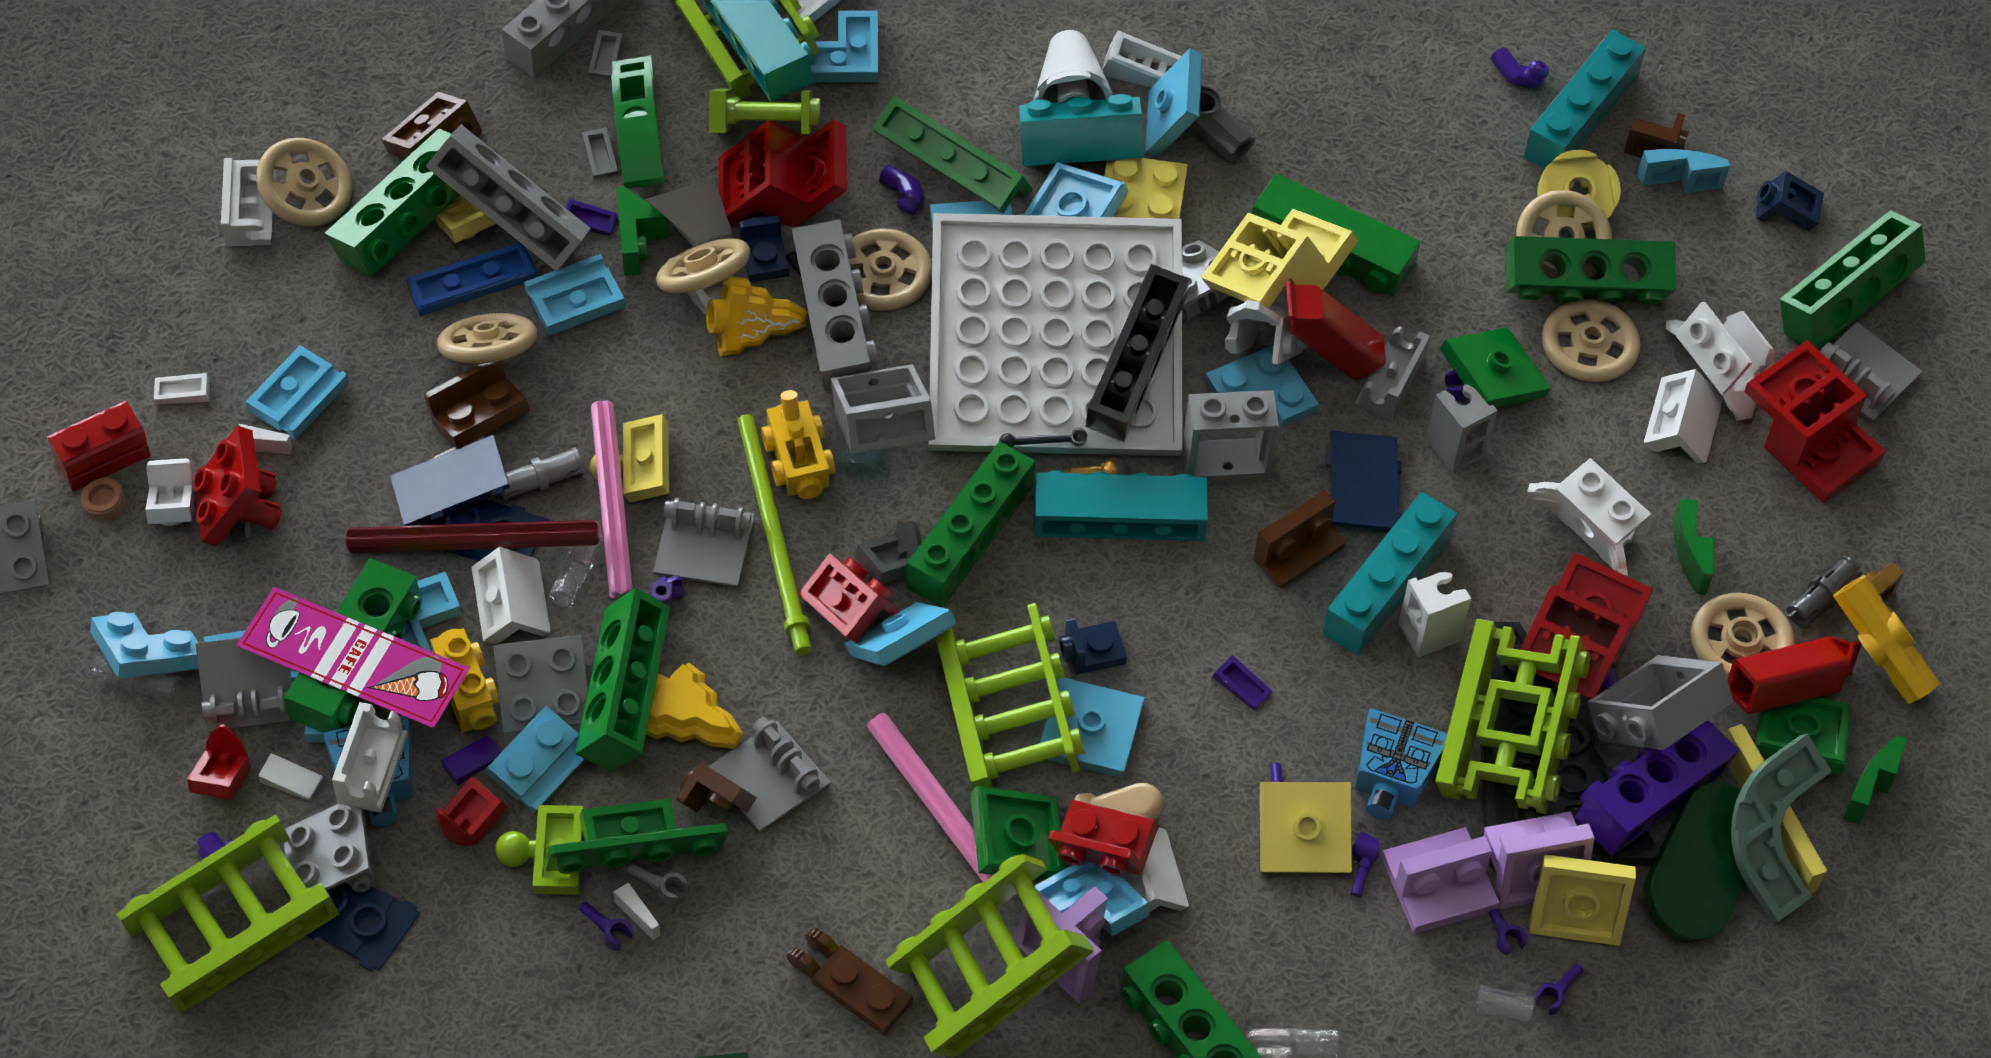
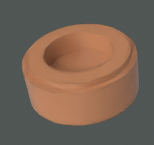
M99 478L90 482L83 489L81 504L86 514L92 519L109 521L123 513L127 505V497L118 481L111 478Z

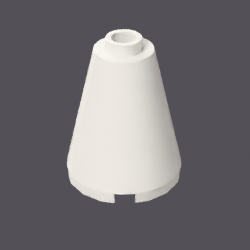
M1065 30L1057 33L1050 41L1034 100H1048L1051 103L1068 102V100L1075 97L1101 100L1113 96L1112 89L1087 38L1082 33L1074 30Z

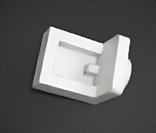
M185 458L149 461L146 467L149 483L146 504L148 524L174 526L182 522H191L195 491L192 487L193 475L190 460Z

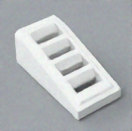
M1118 30L1109 46L1102 71L1109 78L1152 87L1165 74L1167 65L1173 66L1181 56ZM1136 58L1142 59V64L1135 62ZM1152 62L1159 63L1157 70L1150 68Z

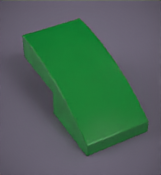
M1680 498L1673 517V533L1677 554L1683 571L1696 593L1706 595L1713 576L1714 538L1696 536L1697 500Z
M1897 735L1881 748L1869 762L1847 805L1843 817L1844 820L1860 825L1869 807L1873 789L1888 793L1897 775L1906 742L1905 737Z

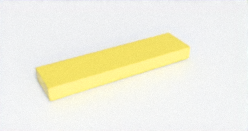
M1740 724L1728 728L1725 737L1739 749L1729 768L1742 789L1746 780L1764 762V759L1745 726ZM1789 806L1781 824L1782 845L1789 861L1809 892L1812 893L1817 891L1827 869L1791 806Z

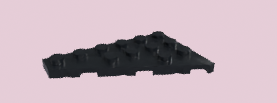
M1494 622L1496 628L1503 629V626L1512 627L1516 636L1513 649L1520 650L1527 636L1520 622ZM1496 654L1490 679L1515 682L1519 667L1500 664ZM1535 674L1533 686L1551 688L1554 698H1556L1558 689L1555 684ZM1501 698L1493 730L1530 736L1538 704ZM1578 715L1576 719L1570 718L1567 729V733L1571 737L1569 754L1566 760L1560 759L1556 774L1561 777L1560 791L1556 802L1550 801L1547 814L1537 813L1534 807H1528V809L1519 808L1515 799L1518 786L1482 780L1485 827L1570 811L1574 818L1583 805V802L1580 800L1583 792L1597 780L1602 784L1609 780L1608 777L1613 769L1611 766L1607 767L1593 746L1595 741L1591 734L1579 723ZM1480 745L1481 762L1495 764L1499 748ZM1516 751L1512 768L1531 771L1536 781L1541 756ZM1648 831L1612 857L1594 840L1591 861L1628 866H1652L1660 848L1657 847Z

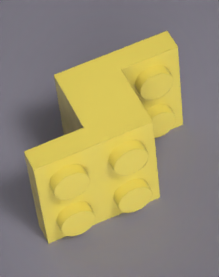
M1295 209L1291 210L1281 225L1247 213L1201 278L1212 289L1244 302L1247 300L1260 302L1269 309L1279 293L1287 295L1286 282L1288 281L1295 285H1316L1324 290L1359 240L1348 229Z

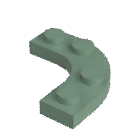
M1808 734L1795 738L1753 771L1738 795L1732 815L1731 841L1736 864L1746 885L1771 922H1779L1813 897L1789 861L1781 840V824L1787 808L1799 795L1832 772Z

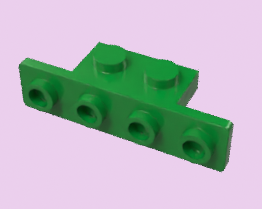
M670 798L582 809L579 816L584 841L551 845L546 854L544 865L546 871L559 870L562 874H572L583 870L587 866L603 864L606 868H618L633 860L648 859L649 862L656 863L669 860L674 855L692 853L695 857H703L717 852L718 848L723 846L729 832L726 823L676 829Z

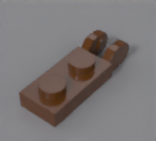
M814 926L805 933V939L811 947L820 951L829 959L820 967L809 954L793 947L786 955L789 963L811 978L813 985L885 1036L912 1005L913 997L844 946L840 945L839 947L822 930Z

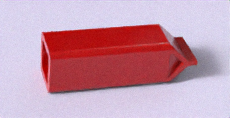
M1290 281L1286 282L1290 334L1354 380H1358L1384 367L1386 364L1384 337L1380 332L1316 285H1295Z
M1828 636L1734 659L1727 680L1732 698L1749 715L1840 692L1845 678L1853 673L1862 643L1860 641L1849 642Z

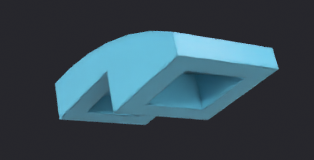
M1679 149L1646 150L1642 155L1638 176L1642 186L1681 181L1684 193L1723 188L1730 164L1728 159L1698 151Z

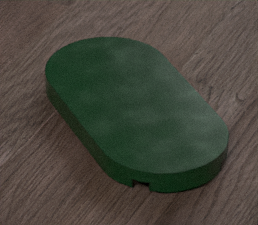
M1723 782L1708 783L1685 798L1645 879L1644 896L1645 901L1649 900V906L1652 910L1649 914L1654 924L1665 935L1682 943L1703 941L1719 933L1727 924L1746 884L1736 864L1731 841L1732 815L1741 789Z

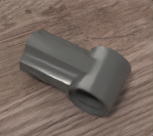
M1201 85L1200 116L1184 132L1191 136L1202 137L1228 162H1236L1254 145L1256 137L1221 106L1222 99L1217 90Z

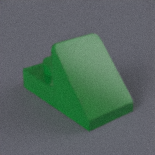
M617 187L624 276L640 275L639 260L647 259L646 241L670 239L669 219L650 203L627 188Z

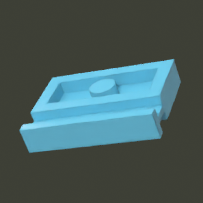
M601 254L524 282L525 292L530 297L532 305L548 336L625 308L624 296L609 268H606Z
M299 345L245 402L247 411L279 431L284 430L290 435V438L296 440L349 384L348 375L343 371L340 373L333 369L332 364Z
M545 706L487 767L485 773L518 802L521 801L525 804L530 812L535 814L538 811V805H543L585 760L575 754L579 734L548 706Z

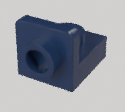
M1784 171L1772 181L1765 182L1759 189L1756 197L1758 202L1756 219L1764 222L1777 212L1810 231L1819 224L1824 193L1793 174Z
M777 215L769 217L758 216L750 220L741 221L739 223L740 240L746 242L751 251L750 258L745 264L748 280L750 282L788 277L789 266L781 236L780 217Z
M1075 618L1066 620L1065 635L1059 637L1060 651L1064 662L1072 661L1076 675L1126 664V652L1115 621L1078 629Z

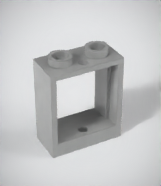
M913 364L830 378L835 417L851 454L935 440L931 399ZM872 378L878 379L877 384L874 386L869 385V381Z
M1274 390L1189 394L1182 442L1185 474L1194 477H1207V483L1270 480L1279 428ZM1239 420L1238 423H1232L1231 421ZM1257 430L1256 438L1199 441L1200 433ZM1229 465L1232 469L1225 470L1223 466Z
M1657 655L1589 700L1588 705L1599 741L1664 750L1732 704L1733 698L1722 662Z

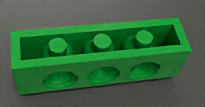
M442 129L435 131L324 233L340 261L372 277L460 195L426 167L451 133Z
M1892 210L1888 211L1780 298L1784 334L1799 344L1808 340L1817 350L1820 349L1926 262L1922 225Z
M1514 236L1505 244V293L1518 294V299L1538 300L1543 298V295H1558V300L1570 302L1580 301L1583 299V296H1598V301L1616 303L1623 301V297H1638L1639 303L1658 304L1663 302V298L1676 291L1675 241ZM1542 262L1552 263L1557 268L1558 278L1553 279L1546 276L1542 270ZM1583 263H1589L1596 268L1598 272L1597 280H1592L1585 276L1582 269ZM1624 264L1635 268L1638 274L1637 281H1631L1626 278L1623 273Z
M999 441L908 560L906 588L943 608L1034 487L1035 460Z
M369 558L336 613L401 639L402 630L407 621L414 620L422 606L423 598L420 595L417 576ZM377 612H385L382 616H371ZM300 672L284 696L290 720L322 733L343 729L345 725H351L361 698L336 687L328 686L329 684Z
M637 588L632 589L605 608L575 752L576 755L611 773L640 755L643 751L671 608Z
M1168 940L1123 968L1122 988H1120L1122 999L1133 1012L1140 1010L1149 1022L1147 1027L1154 1041L1161 1047L1167 1045L1177 1058H1262ZM1162 996H1170L1177 1000L1178 1003L1175 1005H1164L1157 999ZM1198 1031L1206 1038L1196 1041L1188 1038L1185 1033Z

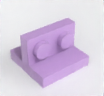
M1570 811L1485 827L1483 836H1486L1492 850L1490 858L1497 873L1494 891L1500 903L1499 909L1534 903L1544 854L1591 860L1595 837L1590 825L1577 826Z
M1464 827L1382 851V861L1413 934L1487 914L1492 909H1498L1500 903L1486 873L1492 853L1486 836L1471 840L1467 828Z
M1094 886L1062 913L1038 891L1058 929H1065L1086 936L1094 949L1092 954L1055 981L1080 1004L1093 991L1102 951L1099 948L1101 944L1099 937L1101 928L1106 921L1104 915L1108 898ZM1022 903L1015 942L1029 956L1041 947L1040 943L1043 939Z

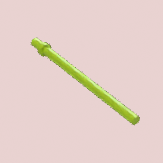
M745 414L740 416L737 422L786 615L783 625L785 633L791 636L795 654L797 656H805L812 651L808 635L811 625L809 618L803 615L755 420L752 415Z

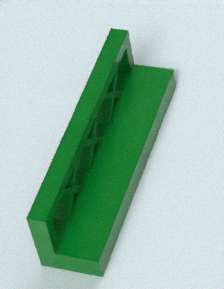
M895 95L872 126V130L876 134L1002 213L1005 212L1017 193L1026 198L1033 190L1022 174Z

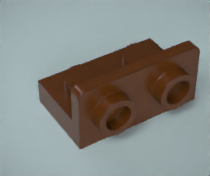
M437 92L381 140L387 152L407 158L438 129L452 134L462 124L476 137L481 135L482 129L467 100Z
M501 361L479 364L426 392L424 395L434 425L456 449L464 447L530 411L526 397L506 378Z
M1325 489L1258 532L1254 561L1280 588L1287 586L1345 547V538L1332 526L1335 500Z

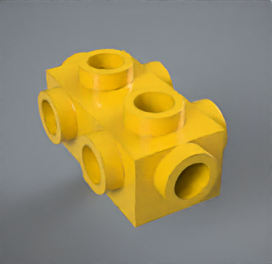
M788 390L781 393L780 405L767 409V426L761 427L762 440L766 452L774 451L777 458L776 461L771 462L776 486L785 485L788 496L798 494L801 499H812L819 496L824 488L829 487V475L835 474L834 460L831 450H823L820 440H824L825 436L820 415L812 416L808 400L798 402L797 392Z
M464 628L450 629L443 632L440 636L430 639L433 653L470 668L450 701L462 733L472 729L482 730L492 726L497 720L493 704L499 703L500 700L492 677L485 679L481 673L480 668L485 667V661L478 642L470 643Z

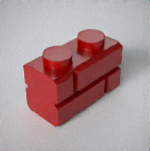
M127 401L47 436L54 460L72 492L87 486L96 479L107 477L151 456L145 432Z

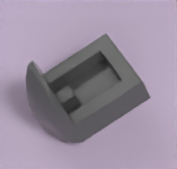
M914 521L902 523L892 535L859 544L855 558L869 571V575L872 578L877 579L882 584L906 577L907 562L922 543L917 523Z

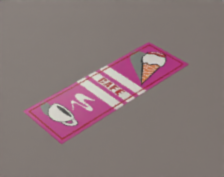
M273 587L236 644L237 647L432 728L436 726L470 669L465 665L276 587Z

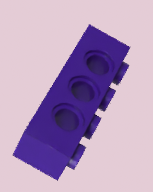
M1709 720L1664 750L1644 747L1636 756L1637 760L1631 764L1628 760L1623 761L1611 772L1606 783L1602 784L1597 780L1583 792L1580 797L1583 805L1577 812L1574 820L1579 825L1589 824L1595 837L1594 840L1612 857L1680 807L1690 793L1705 784L1712 783L1721 776L1735 758L1739 749Z

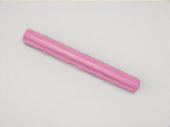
M606 400L592 403L591 415L609 596L612 599H619L631 591L633 586L614 404Z
M886 713L878 714L869 721L867 725L869 731L982 882H986L993 875L978 872L974 829Z

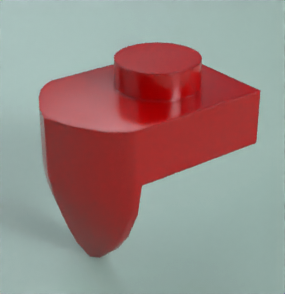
M224 724L219 725L210 733L206 741L205 752L187 778L190 793L231 800L250 771L249 756L243 742Z
M471 776L443 810L439 807L436 809V819L441 832L449 841L459 845L471 846L479 842L508 806Z

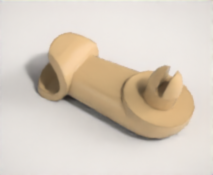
M1136 783L1096 797L1092 793H1082L1075 796L1074 799L1151 819H1156L1164 807V799L1161 792L1148 783Z

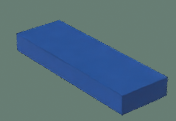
M519 242L406 278V283L418 313L422 316L523 284L525 281L536 278L537 271L527 248Z

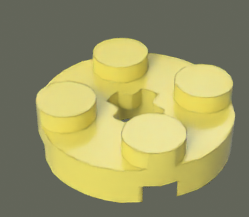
M1571 150L1557 156L1544 169L1538 182L1537 194L1540 196L1550 191L1570 190L1573 188L1574 182H1579L1581 188H1588L1589 194L1585 196L1592 199L1603 210L1607 219H1609L1620 200L1621 188L1618 175L1609 163L1606 165L1602 160L1596 158L1598 155L1590 151ZM1557 206V217L1573 218L1574 208ZM1591 223L1581 225L1584 232L1594 229Z

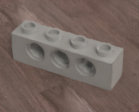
M535 0L502 29L505 58L535 78L623 0Z
M462 124L448 137L426 165L429 170L555 271H558L591 229Z
M840 219L792 229L824 390L832 389L830 378L872 371L871 366L879 364L874 340H865L864 330L871 328L867 305H858L856 294L864 293L859 268L853 270L850 268L849 259L856 258L852 233L843 234ZM827 266H836V267H837V268H835V269L832 270V271H823V270H822L824 267H827ZM835 301L845 302L838 307L828 306ZM841 337L852 338L850 341L845 343L836 342V340Z

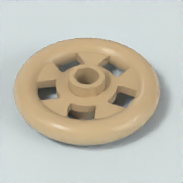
M288 138L279 141L266 150L257 166L256 183L261 198L273 213L289 223L305 227L326 225L340 217L349 206L353 192L350 171L343 159L333 149L319 141L308 138ZM306 154L308 163L298 162L293 164L290 155ZM328 166L334 178L328 181L325 180L324 174L318 167ZM274 169L286 172L284 184L273 182ZM300 177L307 178L311 184L304 183ZM323 191L333 198L326 207H323L315 200L321 196ZM288 194L296 201L305 202L303 208L298 209L285 201Z
M1570 190L1550 191L1533 199L1521 213L1516 229V236L1542 237L1532 232L1536 220L1540 218L1549 223L1544 231V237H1559V231L1566 230L1571 234L1572 238H1585L1581 225L1591 223L1595 230L1596 239H1612L1610 223L1603 210L1592 199ZM1557 206L1574 208V217H1557ZM1542 262V270L1545 275L1553 279L1558 278L1557 268L1547 262ZM1583 263L1582 269L1586 277L1590 279L1598 273L1593 265Z
M887 228L868 230L853 237L856 258L849 259L850 268L863 267V275L865 277L861 279L864 293L856 294L858 305L866 304L867 309L873 311H894L905 308L922 297L932 279V262L927 250L916 238L905 232ZM874 245L879 248L880 251L874 252L868 257L862 252V250ZM897 247L909 254L905 260H901L898 255L893 253ZM881 264H886L890 267L887 269H880L877 266ZM904 271L916 275L910 285L899 282L903 277ZM872 286L880 288L889 287V295L872 294Z
M734 238L714 240L692 247L666 262L657 273L656 283L664 292L676 294L697 291L712 286L732 276L748 262L751 254L750 247L743 240Z
M1595 299L1570 301L1559 306L1549 315L1542 330L1543 348L1551 363L1564 374L1585 382H1605L1624 375L1635 364L1640 353V336L1632 319L1618 307ZM1585 315L1588 321L1582 322L1577 326L1573 324L1571 318ZM1605 320H1608L1609 322L1614 324L1618 328V330L1614 333H1610V331L1601 323ZM1558 335H1570L1572 347H1561ZM1587 335H1593V336L1597 337L1598 339H1597V340H1591V339L1587 338L1586 336H1587ZM1611 345L1623 349L1622 354L1617 359L1607 354ZM1579 355L1586 358H1596V366L1578 363Z
M489 313L476 315L457 321L444 329L438 337L437 347L444 357L455 362L467 364L498 362L517 356L529 349L537 339V328L531 320L516 314Z
M1727 593L1709 600L1699 609L1691 626L1692 646L1698 659L1722 662L1727 680L1732 664L1722 659L1724 652L1733 657L1742 658L1758 654L1762 648L1771 651L1795 645L1793 629L1782 611L1764 598L1747 593ZM1744 610L1745 617H1738L1730 621L1727 611ZM1767 621L1772 626L1775 634L1765 637L1759 624ZM1710 626L1723 629L1720 641L1709 639L1708 630ZM1735 637H1744L1748 640L1749 643L1741 642L1737 640Z

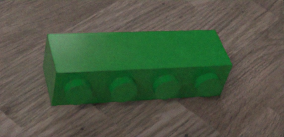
M1275 173L1253 205V215L1279 225L1283 223L1291 210L1295 209L1352 231L1359 241L1335 274L1340 276L1348 275L1359 280L1375 293L1384 292L1395 297L1416 264L1420 240Z

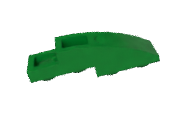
M652 56L612 61V92L624 187H647L665 183L661 129L658 120Z

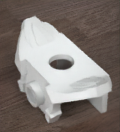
M1279 293L1269 309L1260 302L1250 300L1239 306H1231L1226 318L1231 326L1229 334L1225 338V349L1230 353L1238 354L1253 346L1258 330V321L1268 322L1276 326L1272 364L1278 365L1302 353L1303 349H1307L1308 346L1289 332L1287 295Z
M1701 302L1685 322L1667 320L1666 329L1676 335L1717 390L1723 395L1728 408L1734 413L1736 420L1753 418V412L1757 403L1744 392L1747 382L1760 374V371L1766 365L1773 363L1776 352L1746 313L1740 311L1727 316L1726 322L1722 324L1706 302Z
M1591 458L1561 483L1539 482L1529 484L1527 498L1544 506L1565 525H1568L1609 564L1612 570L1628 576L1623 546L1627 543L1631 544L1636 529L1651 517V513Z

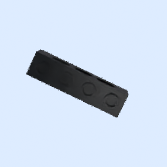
M1150 264L1089 404L1086 428L1125 442L1186 301L1190 282L1189 278Z

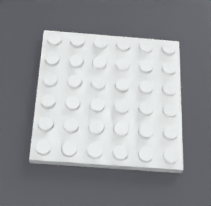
M933 213L929 397L932 405L935 440L929 441L928 451L991 452L999 442L1000 436L1005 433H1010L1014 437L1071 434L1074 429L1082 428L1087 432L1088 436L1086 443L1080 447L1074 446L1071 442L1014 445L1013 449L1021 453L1181 456L1182 310L1125 442L1086 428L1085 425L1089 404L1150 264L1182 276V219Z

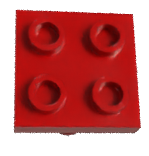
M237 425L226 440L220 441L215 454L205 467H200L194 476L192 487L196 492V520L199 522L201 542L217 547L239 520L251 522L266 527L269 530L274 529L281 518L280 504L258 498V495L265 499L270 498L275 491L277 479H275V472L257 467L253 430Z

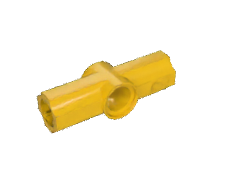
M1865 575L1851 581L1833 595L1858 631L1857 637L1879 668L1883 667L1893 685L1908 704L1920 700L1940 685L1936 676L1915 648L1916 642L1897 614L1894 611L1890 612L1882 597Z

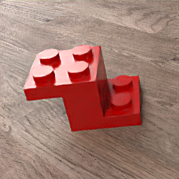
M835 119L808 138L773 120H768L718 157V191L730 227H734L756 210L768 216L777 215L780 217L781 222L789 226H799L847 191L846 125Z
M1808 340L1747 382L1744 392L1774 419L1764 448L1822 503L1828 501L1883 460L1886 450L1856 424L1867 394Z
M1573 552L1558 586L1551 584L1520 650L1550 654L1555 634L1563 635L1568 640H1570L1571 635L1580 636L1585 651L1590 653V666L1586 678L1579 679L1576 692L1591 700L1600 693L1611 668H1617L1654 589ZM1536 670V675L1559 685L1561 674Z

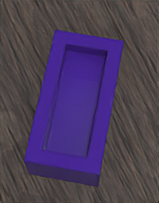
M568 199L566 205L568 211L591 228L589 232L611 235L618 213L572 199Z
M1233 655L1212 676L1213 679L1253 710L1273 692Z
M487 735L441 760V764L456 785L459 786L470 779L471 776H475L486 769L500 755L501 750Z

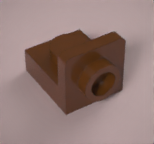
M1677 113L1673 128L1634 118L1624 153L1642 158L1643 152L1646 150H1684L1689 131L1682 129L1685 115Z
M699 762L697 767L684 777L680 786L681 792L677 797V801L696 813L706 803L707 799L728 812L733 805H736L748 813L757 797L702 762Z

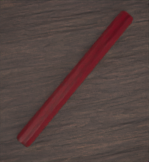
M597 520L355 527L347 530L346 546L351 553L497 549L498 547L593 546L600 543L601 528Z

